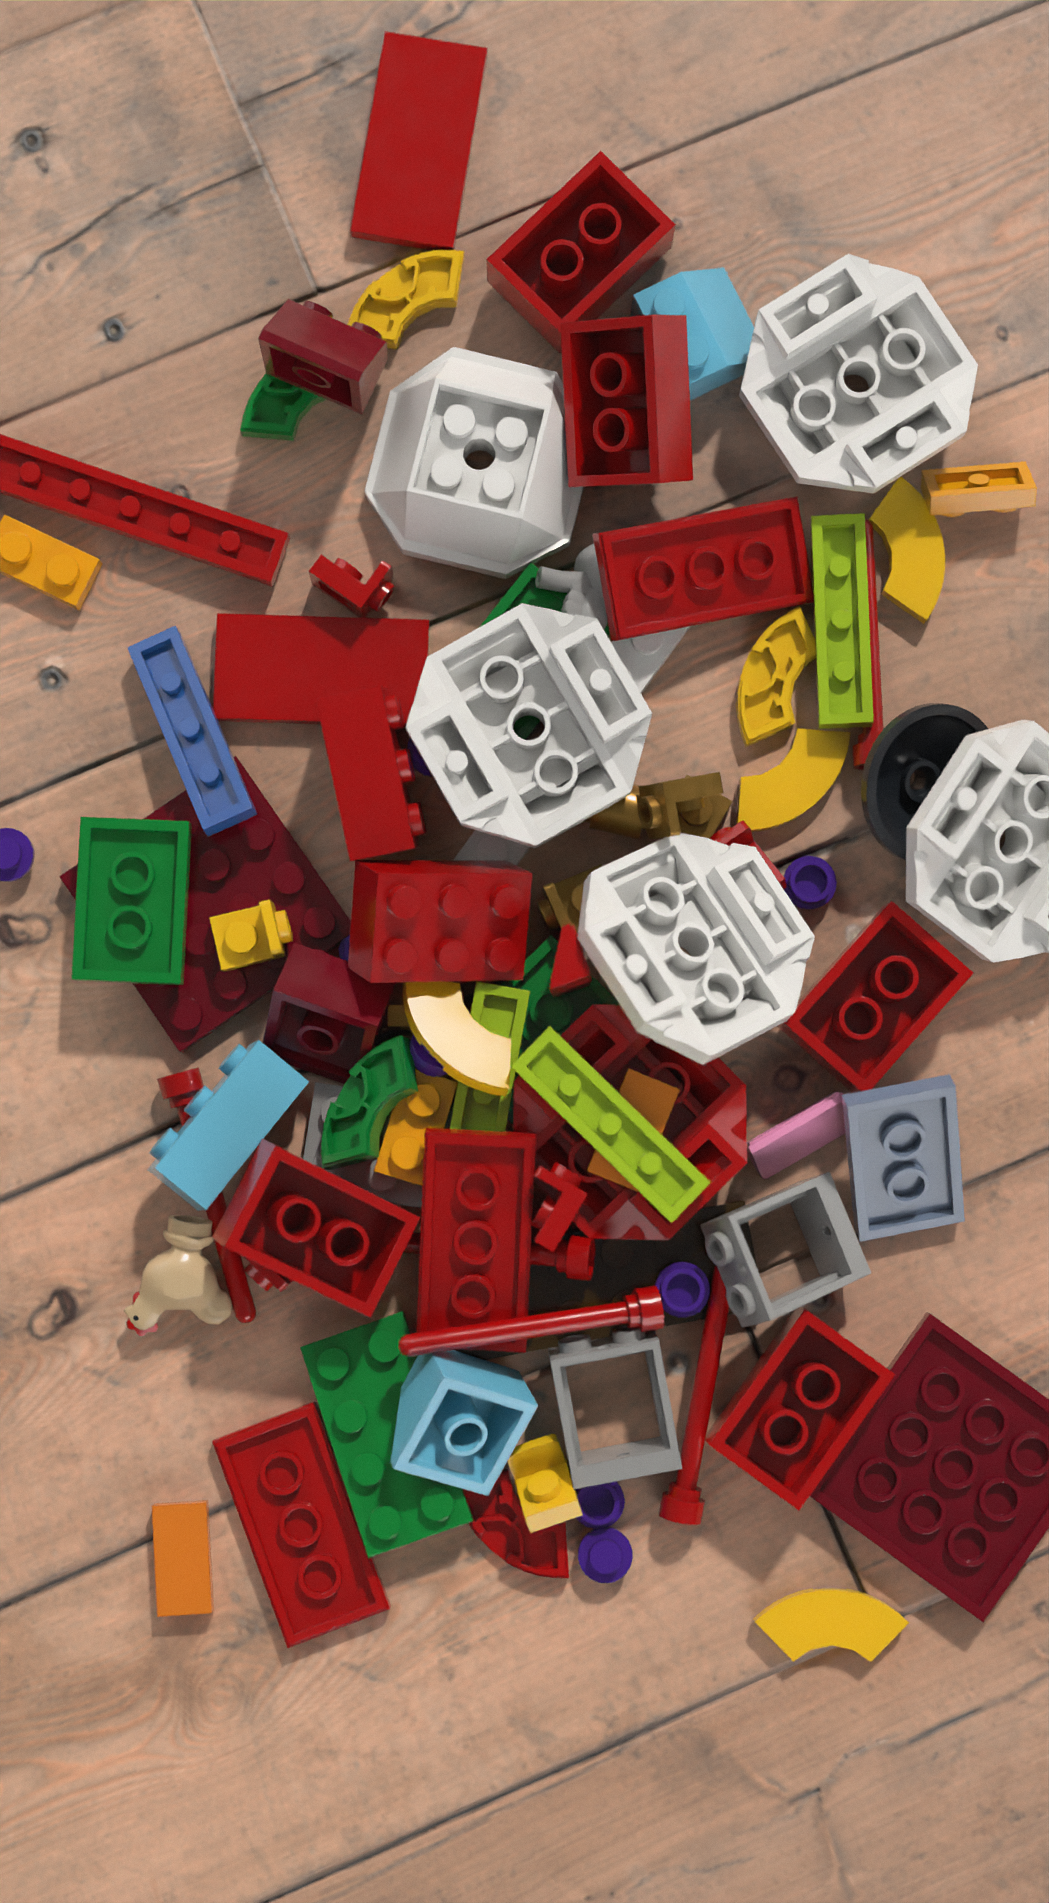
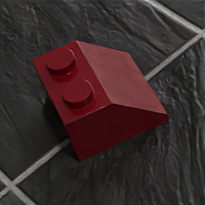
M288 299L264 326L258 337L266 374L361 415L365 411L388 360L387 341L381 339L382 336L377 330L360 322H353L352 326L333 319V314L328 309L311 301H305L301 305Z
M294 943L273 989L262 1043L291 1066L345 1084L351 1076L349 1071L376 1047L396 982L370 983L348 968V961L329 955L325 951L311 949Z

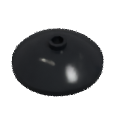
M928 703L915 706L893 719L882 730L872 745L862 774V809L872 835L892 855L906 860L908 824L965 736L988 729L981 719L970 711L944 703ZM913 772H914V775H915L914 781H913V783L910 785V779H911V776H912V774H913Z

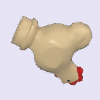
M190 1215L169 1216L168 1228L163 1231V1236L172 1246L169 1250L151 1258L145 1266L140 1290L133 1295L132 1305L124 1309L125 1314L129 1317L126 1322L127 1328L135 1330L139 1336H144L148 1332H156L159 1328L157 1321L165 1310H190L199 1319L208 1324H220L230 1316L232 1302L229 1293L219 1287L212 1264L202 1254V1249L209 1246L214 1240L211 1235V1220Z

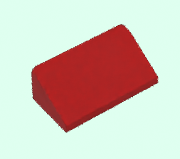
M570 923L563 925L550 982V991L553 998L590 986V982H592L591 973L577 938L574 925L571 926Z

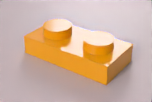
M1026 461L921 470L920 489L930 515L957 517L965 512L993 510L995 512L1007 513L1015 511L1017 508L1036 507L1037 486Z
M4 514L0 522V573L80 611L102 566L100 559Z
M415 1069L418 1092L402 1099L392 1110L374 1171L423 1186L426 1128L445 1129L458 1082L442 1077L428 1076Z

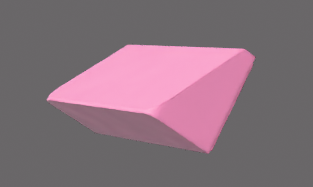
M833 1092L747 1142V1155L761 1178L768 1179L845 1134L842 1092Z

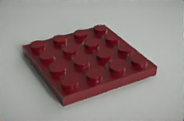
M234 756V760L257 815L208 837L202 829L187 790H185L144 818L149 820L189 821L192 824L184 985L132 983L181 1053L273 991L294 943L328 953L350 935L351 920L237 756ZM78 864L59 876L75 901ZM271 900L275 904L276 912L286 910L293 937L292 942L284 943L287 957L225 972L221 970L209 917L259 906V902Z
M926 1312L887 1367L895 1376L810 1497L981 1622H984L1049 1529V1399L935 1316Z

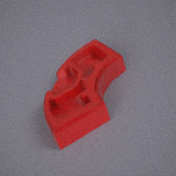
M508 1469L502 1470L488 1496L463 1489L474 1521L468 1524L476 1536L491 1551L506 1563L524 1572L549 1578H569L566 1521L530 1533L524 1518L520 1499L513 1490Z

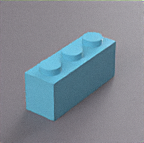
M260 1040L249 1044L246 1049L241 1044H238L228 1054L218 1068L225 1075L211 1091L208 1087L203 1086L184 1109L191 1117L177 1133L169 1128L149 1152L155 1158V1161L147 1170L197 1211L206 1210L261 1140L309 1083L308 1080Z

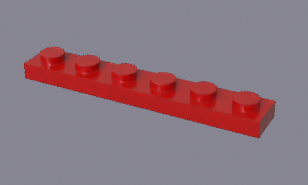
M0 434V494L273 587L290 541L289 533Z

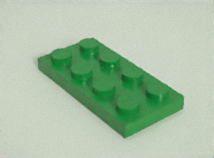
M403 1311L300 1347L368 1558L474 1521L462 1488L393 1469L391 1465L401 1387L418 1357L404 1356L398 1348L399 1340L404 1335L411 1334Z

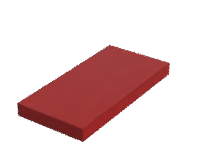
M385 31L350 228L351 238L431 251L455 249L488 48Z
M798 496L592 534L611 641H619L814 602Z
M217 613L213 710L217 720L221 722L321 724L316 698L382 685L388 689L389 696L395 694L399 696L406 727L423 668L429 656V619Z
M426 1128L424 1138L417 1333L528 1316L536 1133ZM527 1339L463 1349L526 1353Z
M316 1401L231 1432L212 1441L287 1649L391 1608L374 1558H368Z

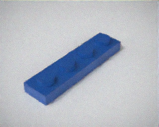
M176 625L127 647L203 831L209 837L257 815L195 665Z

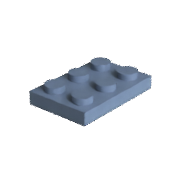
M950 1074L842 1095L854 1230L859 1242L964 1222L956 1085Z

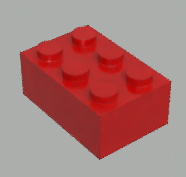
M599 151L486 259L487 282L561 354L560 323L597 320L672 248L676 224L602 151Z
M642 315L560 323L568 486L588 487L693 481L686 315Z
M377 685L316 698L349 861L418 847L420 845L418 836L427 833L421 802L411 803L407 782L416 781V775L410 749L400 750L396 729L405 728L399 696H396V694L389 696L386 687Z
M355 860L348 968L370 983L523 980L532 873L507 860Z
M891 900L874 915L798 1001L795 1013L786 1022L777 1027L850 1092L870 1090L974 973Z
M262 1139L212 1238L223 1247L371 1318L420 1217Z
M799 1307L789 1316L706 1434L705 1441L717 1452L800 1511L895 1374L808 1310Z

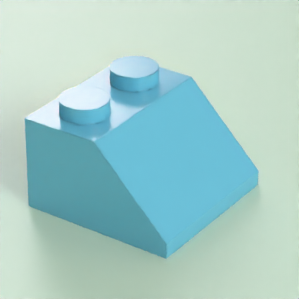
M724 268L680 272L633 294L630 317L642 315H686L690 401L744 375L754 325Z
M455 1350L418 1355L401 1387L391 1465L393 1469L488 1496L535 1413L538 1404L518 1370Z

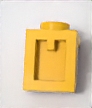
M271 900L259 902V906L209 917L221 970L225 972L287 957L284 943L292 942L293 937L286 910L276 912L275 904Z
M549 1434L517 1445L507 1462L516 1483L524 1518L530 1533L583 1515L576 1490L573 1487L571 1472L557 1435Z

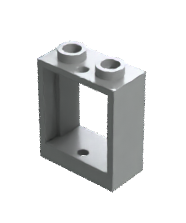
M830 1172L799 1181L700 1225L706 1238L705 1246L710 1259L717 1265L726 1287L728 1305L738 1317L742 1328L774 1320L871 1274ZM791 1203L820 1276L769 1299L739 1225Z
M626 1325L612 1330V1337L591 1341L590 1335H573L560 1339L558 1341L559 1347L548 1349L574 1489L682 1469L661 1348L655 1330L640 1333L639 1328L629 1329ZM645 1352L660 1437L581 1451L565 1367Z

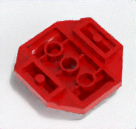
M593 1004L561 1037L617 1092L620 1090L628 1069L680 1089L662 1136L711 1183L670 1223L640 1192L588 1172L587 1169L595 1149L520 1075L514 1080L513 1132L536 1133L535 1172L539 1165L550 1171L553 1164L557 1162L584 1178L579 1189L588 1195L572 1221L589 1239L669 1240L747 1164L746 1085L719 1057L702 1065L637 1032L621 1005ZM534 1175V1182L550 1198L558 1201L563 1192Z

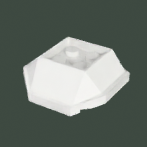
M847 254L758 310L739 396L796 483L874 494L964 436L968 426L969 410L978 364L920 277L894 268L871 264L867 259ZM852 374L863 377L869 385V390L861 393L850 390L844 382V377Z
M452 347L390 391L364 492L365 497L380 517L402 554L507 579L526 569L530 563L535 564L545 557L569 547L584 487L568 486L564 388L559 375L555 371ZM481 450L488 452L494 461L486 469L475 470L465 463L466 457L474 451Z
M522 603L427 657L414 703L407 720L406 731L461 826L537 848L631 794L652 712L598 619L576 614L574 616ZM527 715L537 717L545 728L541 736L534 740H524L518 737L513 730V726L519 718Z
M1020 720L966 735L907 826L906 902L982 960L993 963L1028 957L1044 952L1049 953V733L1035 721ZM1005 831V843L1000 850V837Z
M680 833V835L665 837L590 873L584 881L577 938L637 1032L704 1065L786 1022L795 1013L803 984L806 961L810 957L815 936L756 847L732 843L728 846L705 837ZM680 947L686 949L691 956L683 952V950Z

